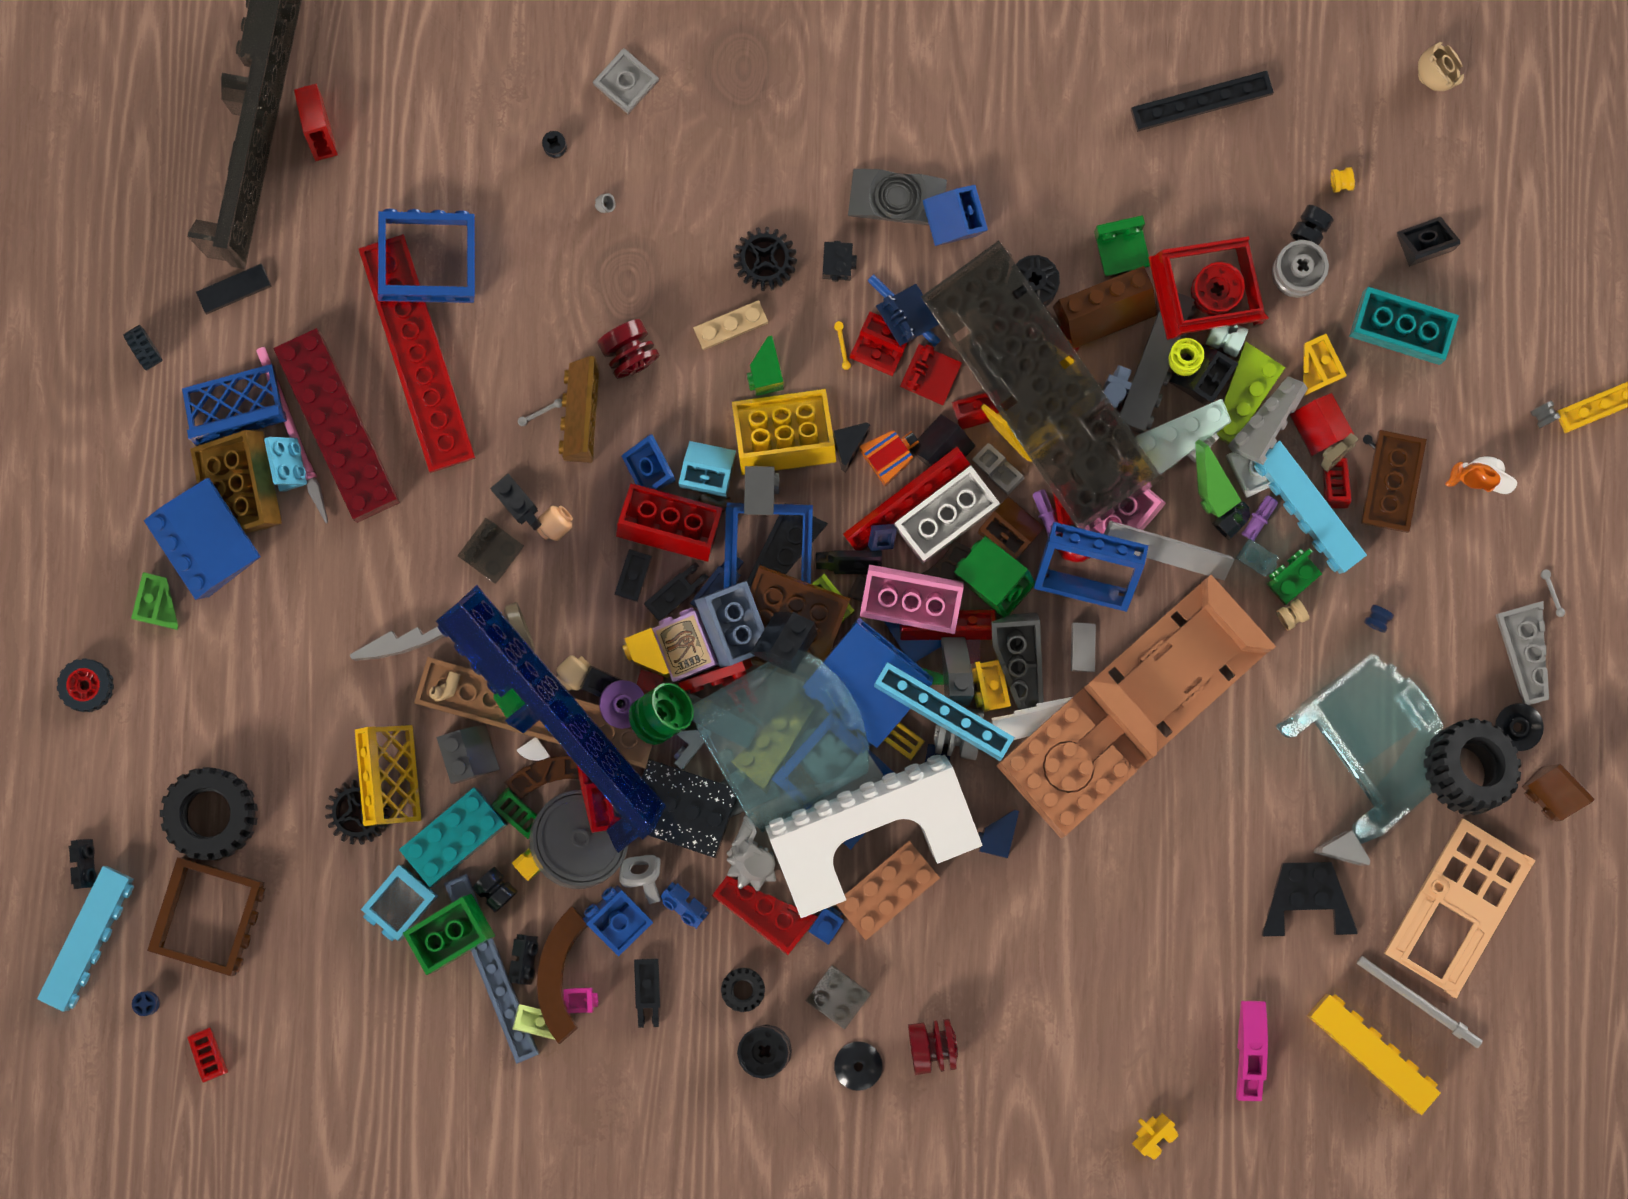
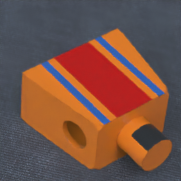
M893 430L859 446V451L883 485L887 486L913 460L909 449L917 445L919 441L912 431L900 438Z

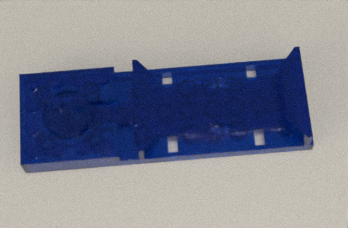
M476 585L436 620L439 624L437 626L439 631L445 637L449 636L455 643L454 648L461 656H466L469 659L473 671L478 675H482L487 680L486 684L491 692L494 694L498 693L502 697L513 688L522 699L506 718L507 724L525 733L540 720L580 769L614 806L618 813L614 816L606 831L615 850L619 853L638 837L643 840L654 831L666 805L479 586Z

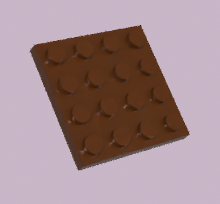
M759 565L750 591L764 628H766L775 612H794L815 622L817 635L794 674L757 656L751 657V662L768 670L805 682L829 655L850 598Z

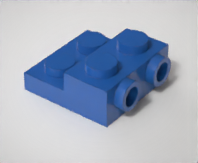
M617 885L615 888H607L601 896L603 899L597 905L591 904L585 910L583 920L612 951L620 956L654 922Z

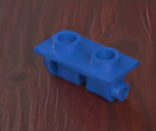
M672 882L660 896L663 904L668 909L676 911L684 923L697 929L709 914L706 911L707 907L696 898H693L688 904L685 900L690 896V893L678 883Z

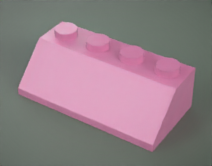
M869 564L860 617L955 634L964 582Z

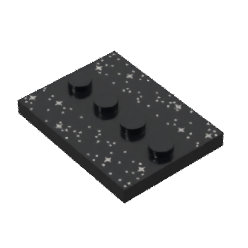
M648 759L626 825L628 829L717 858L740 790Z

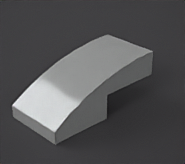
M990 443L972 459L1007 495L1025 479Z

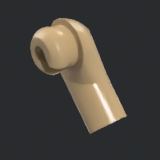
M449 671L445 684L437 687L433 686L430 689V697L435 701H443L454 696L461 675Z

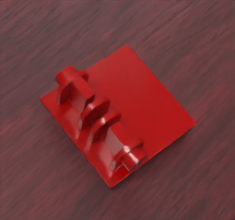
M918 344L900 387L943 406L962 362L935 351L934 347L926 344L923 346Z

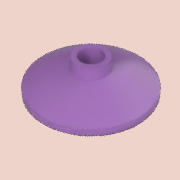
M627 680L615 681L608 685L602 692L599 701L600 713L603 719L609 725L616 728L631 727L629 709L633 702L644 695L641 688ZM619 699L623 701V705L620 708L616 705Z

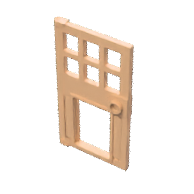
M1461 818L1384 954L1457 999L1525 877L1534 865L1535 860L1526 854H1521L1484 830ZM1466 832L1479 840L1470 858L1457 851ZM1486 845L1499 852L1490 871L1477 863ZM1452 857L1466 864L1456 882L1443 875ZM1506 857L1519 864L1510 883L1497 875ZM1472 869L1486 876L1476 894L1463 887ZM1492 881L1506 888L1496 907L1483 899ZM1439 903L1473 923L1442 979L1407 959Z

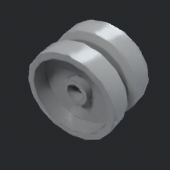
M1298 240L1291 242L1281 250L1273 262L1271 274L1274 284L1280 292L1289 297L1301 298L1309 296L1319 288L1328 275L1329 263L1327 255L1319 245L1312 241Z

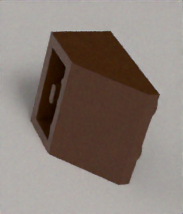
M1008 496L984 522L977 533L983 538L984 536L989 538L1017 560L1044 529V526Z

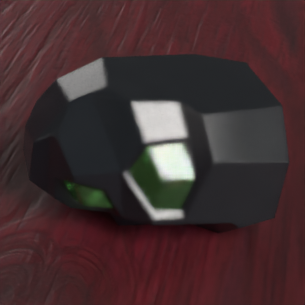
M1240 502L1217 518L1212 524L1226 539L1230 540L1248 522L1250 518L1249 506L1245 502Z

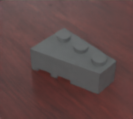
M745 466L744 515L774 514L775 494H779L780 486L779 473H775L774 467Z

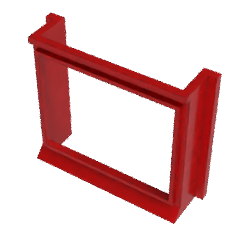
M1249 236L1164 249L1156 255L1148 257L1167 340L1176 339L1184 333L1253 322V326L1261 325L1265 320L1269 319L1264 311L1250 250ZM1236 249L1250 310L1184 321L1170 259Z

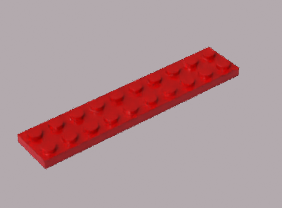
M404 234L386 239V285L421 286ZM378 242L358 248L429 472H436L476 459L426 302L378 301Z

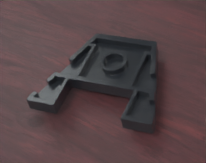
M1332 862L1281 864L1273 892L1274 895L1268 909L1265 926L1262 930V937L1285 936L1284 911L1332 909L1334 935L1358 934Z

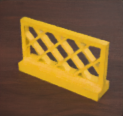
M413 725L374 726L355 729L363 826L421 821ZM400 731H405L406 742L403 746L395 739ZM377 732H381L387 738L382 747L377 743ZM391 743L399 750L394 758L386 752ZM402 754L408 759V766L405 770L397 763ZM381 756L390 763L385 771L379 767ZM393 767L401 774L396 783L388 776ZM404 779L410 783V790L407 794L399 787ZM384 780L392 787L387 795L381 790V783ZM395 791L404 798L398 807L390 800ZM407 802L412 806L413 817H408L401 811ZM386 804L394 810L389 819H384L383 808Z

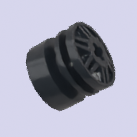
M1030 255L1020 259L1013 267L1007 284L1008 295L1012 303L1019 309L1028 312H1036L1048 307L1054 300L1060 284L1059 271L1052 261L1040 255ZM1031 277H1034L1035 280H1039L1037 286H1035L1033 282H1030Z
M768 1024L756 1026L747 1032L739 1042L737 1051L739 1064L752 1077L761 1079L774 1077L787 1066L791 1059L792 1047L786 1033L777 1026ZM761 1045L764 1047L769 1045L771 1047L769 1051L771 1056L768 1054L763 1056L761 1054L763 1050Z

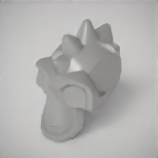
M746 815L743 817L742 825L732 842L731 849L727 851V862L731 864L727 876L738 877L739 889L751 883L754 889L759 891L764 882L776 881L774 870L776 862L773 852L769 851L768 853L769 849L766 847L764 849L762 846L757 847L758 843L753 841L757 834V829L752 819Z

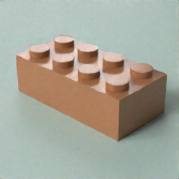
M908 841L845 893L846 901L838 903L836 906L860 935L867 940L939 880L940 877L913 844Z

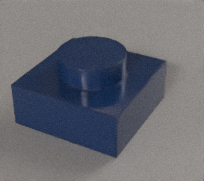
M895 525L871 526L868 543L871 551L894 548L897 532Z

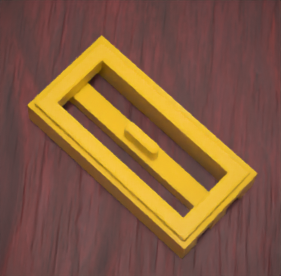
M899 722L896 726L917 741L918 744L916 746L895 730H892L890 734L912 749V752H907L888 737L884 741L911 761L925 741Z

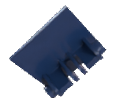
M917 284L912 285L893 297L892 295L885 297L882 303L876 305L899 346L941 324Z

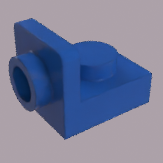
M832 906L829 910L823 909L808 932L829 945L844 923V920L841 919L843 913Z

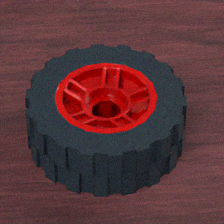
M82 658V660L76 659L72 663L65 665L66 667L60 671L61 674L57 678L58 686H56L59 692L58 696L71 709L80 712H93V710L101 709L103 705L108 703L109 698L112 697V689H114L113 677L110 675L108 668L104 667L100 662L87 658ZM88 682L89 688L83 690L84 688L81 683Z

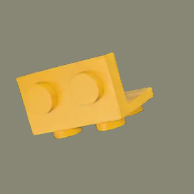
M999 660L980 663V661L975 662L971 669L973 684H976L978 691L974 694L976 707H981V710L984 712L1011 707L1005 675Z

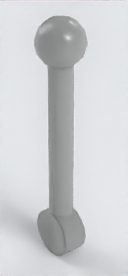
M556 399L553 404L527 417H519L518 424L526 426L528 421L555 407H562V400Z
M1545 569L1541 572V577L1546 580L1557 609L1556 615L1563 617L1565 610L1561 608L1550 580L1551 572Z

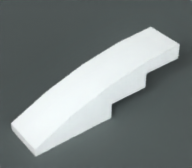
M1072 697L1038 703L1036 707L1016 710L1014 714L991 718L993 725L1015 737L1014 740L1025 738L1037 730Z

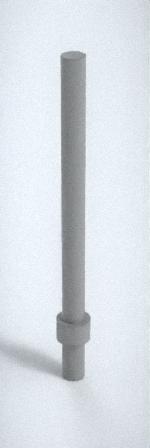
M1361 956L1356 964L1452 1030V1034L1457 1038L1465 1039L1476 1048L1480 1047L1483 1040L1471 1033L1466 1025L1454 1021L1365 957Z

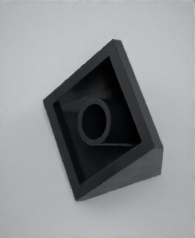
M1442 217L1397 232V237L1409 267L1452 252L1460 245V239Z
M940 414L918 438L919 443L909 450L925 465L931 467L956 447L966 457L976 445L959 425Z
M865 422L833 431L835 448L843 472L846 473L859 451V446L863 444L870 432L869 423Z

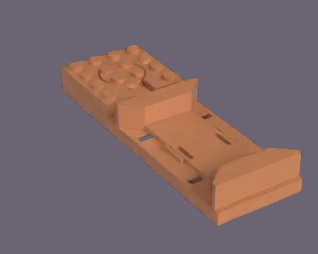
M1210 575L996 766L1056 834L1063 838L1276 646L1219 582ZM1176 611L1187 622L1181 628L1171 618ZM1224 665L1234 674L1229 681L1219 671ZM1114 667L1124 677L1118 684L1108 674ZM1162 721L1172 731L1167 737L1156 727Z

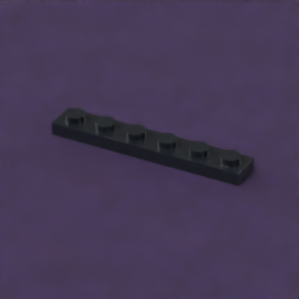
M1263 71L1131 107V113L1138 132L1271 96L1274 91L1268 71Z

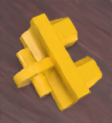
M1163 1113L1156 1119L1152 1116L1147 1122L1140 1118L1137 1122L1142 1127L1136 1132L1139 1137L1132 1145L1144 1156L1147 1155L1155 1160L1162 1152L1157 1143L1162 1138L1171 1143L1178 1137V1133L1174 1128L1175 1124Z

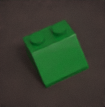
M772 336L766 338L750 364V372L747 373L750 391L755 390L756 396L784 390L783 377Z

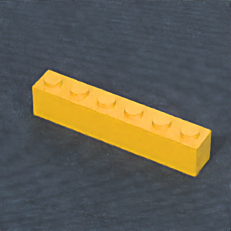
M1325 994L1307 1016L1417 1114L1422 1115L1441 1094L1436 1089L1438 1084L1427 1075L1425 1078L1417 1072L1419 1067L1408 1059L1405 1062L1399 1056L1401 1052L1391 1043L1386 1045L1381 1040L1382 1035L1371 1026L1368 1029L1362 1024L1364 1019L1354 1010L1350 1013L1343 1006L1346 1003L1336 994L1333 996Z

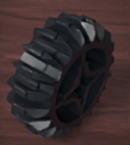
M759 227L756 228L757 235L755 236L751 231H748L747 236L749 240L741 237L740 242L744 246L736 245L735 250L739 253L733 254V259L739 261L734 264V268L741 269L737 273L738 277L746 275L743 280L744 284H748L752 280V289H755L757 284H761V291H765V285L768 284L770 290H774L775 282H777L778 286L782 287L783 281L781 278L789 281L790 276L787 272L794 273L795 268L791 265L797 264V259L791 257L796 255V249H789L792 247L793 242L787 241L784 243L787 235L784 233L778 237V229H775L773 234H769V227L765 228V233H761ZM760 242L773 243V245L771 244L767 248L755 246V244ZM779 248L785 256L782 268L774 259ZM748 251L752 252V255L756 258V262L751 270L745 262ZM759 255H760V256H763V257H767V255H771V256H769V261H771V263H770V262H767V261H764V262L762 263V262H761V257H759ZM763 270H770L773 273L776 272L771 276L757 275L760 274V272H762Z
M352 780V788L344 782L342 784L343 792L339 788L334 789L335 793L339 795L337 798L329 796V800L333 801L334 805H326L325 807L328 810H332V814H326L325 818H333L334 820L328 824V827L334 828L337 826L333 834L338 836L343 833L341 836V841L343 842L349 836L350 844L352 845L356 843L357 838L360 845L365 844V837H367L369 842H373L374 837L372 833L380 837L382 833L378 829L379 826L387 829L388 825L363 826L362 812L360 813L361 819H359V816H351L356 812L355 805L358 808H362L361 803L354 796V793L360 792V787H358L357 780ZM347 797L349 809L340 817L341 804ZM388 805L383 808V812L391 810V807ZM384 815V819L391 817L390 815ZM355 820L363 831L352 832L343 824Z

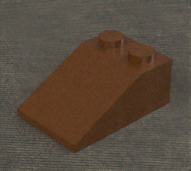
M1561 764L1541 767L1522 786L1526 791L1524 793L1531 802H1537L1543 808L1541 810L1543 815L1550 821H1562L1595 800Z

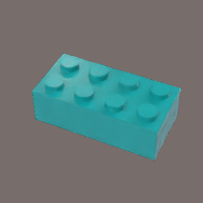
M1367 287L1362 292L1349 337L1440 365L1446 360L1459 315Z
M474 787L402 846L399 851L429 887H434L504 829L507 824L492 808L482 793Z

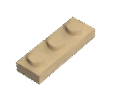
M758 300L693 328L702 350H706L766 325L768 320Z

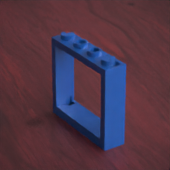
M396 209L378 211V301L474 303L475 214H469L468 211L463 210L456 211L455 213H445L443 210H433L431 213H425L418 209H410L407 212H398ZM386 224L466 225L467 287L386 285Z
M1053 522L1038 567L1034 589L1127 612L1145 566L1149 545ZM1055 532L1063 533L1062 537L1056 536ZM1054 549L1134 568L1127 588L1048 569ZM1134 552H1141L1140 556L1134 555Z

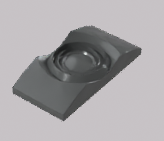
M853 169L848 216L929 225L922 200L946 192L947 180L923 174H901L881 169Z

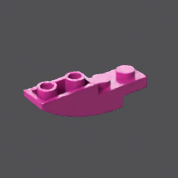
M1241 1001L1237 1048L1240 1051L1236 1099L1238 1101H1262L1263 1082L1267 1077L1268 1058L1266 1002Z

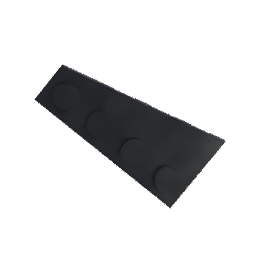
M803 515L778 516L747 580L750 589L759 565L786 575L802 556ZM814 516L812 521V543L828 525L827 522Z

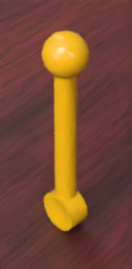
M838 321L835 323L834 329L838 332L843 357L842 368L848 370L851 368V363L847 358L842 333L844 325Z

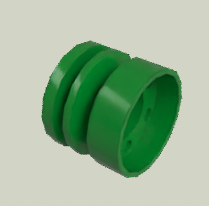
M672 683L658 685L633 702L629 709V722L632 730L637 737L645 743L652 745L662 744L691 724L694 717L691 699L682 688Z

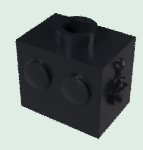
M841 241L824 242L822 279L832 280L833 282H838L839 280L851 281V269H856L857 255H852L853 243H841Z

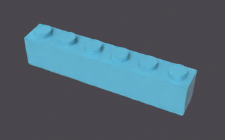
M1281 441L1276 442L1273 449H1268L1264 465L1255 462V470L1260 476H1265L1270 482L1268 486L1276 496H1281L1285 502L1283 503L1284 508L1290 515L1294 514L1299 520L1297 523L1299 528L1305 534L1309 533L1314 540L1312 541L1313 546L1319 553L1323 552L1328 558L1326 562L1334 572L1344 573L1367 556Z
M888 662L874 684V687L999 761L1002 760L1015 738Z
M102 867L37 998L38 1000L62 1012L69 1011L70 1008L73 1009L76 1006L80 997L77 994L81 986L84 987L90 978L88 971L91 965H95L101 956L99 949L103 942L106 943L112 933L110 927L113 921L118 920L123 911L121 905L124 899L128 898L133 891V878L111 867Z

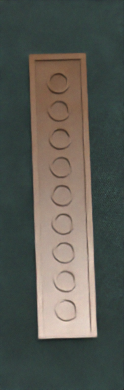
M427 657L414 701L415 704L570 748H574L572 736L598 732L601 756L646 769L653 745L645 743L637 737L632 727L622 729L609 725L603 719L599 705L532 687L530 699L525 700L523 708L527 710L525 723L520 724L519 728H514L493 698L497 676ZM449 671L460 674L454 696L443 701H435L430 697V689L433 686L437 687L445 684Z

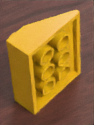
M826 389L732 402L742 475H745V466L774 467V470L777 471L836 462L835 443Z

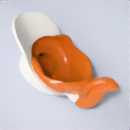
M1484 456L1473 460L1471 463L1459 462L1455 464L1450 478L1445 484L1448 487H1453L1462 481L1472 489H1484L1487 492L1495 491L1500 494H1508L1514 491L1517 481L1505 473V465L1500 459Z

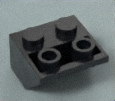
M1201 345L1204 350V359L1199 370L1190 376H1181L1175 373L1169 383L1206 406L1215 401L1238 363L1218 350ZM1187 354L1184 360L1190 361L1192 357Z

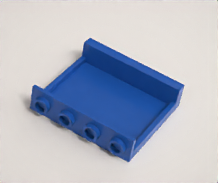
M858 618L853 623L852 628L810 678L805 680L802 688L805 689L804 693L814 701L817 699L821 702L827 713L832 716L837 715L842 719L841 722L847 729L851 731L854 729L858 732L863 742L878 748L910 710L909 707L874 687L887 662L928 687L932 685L933 677L861 618Z

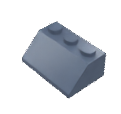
M747 581L695 600L720 668L731 666L755 656L751 654V651L765 628Z

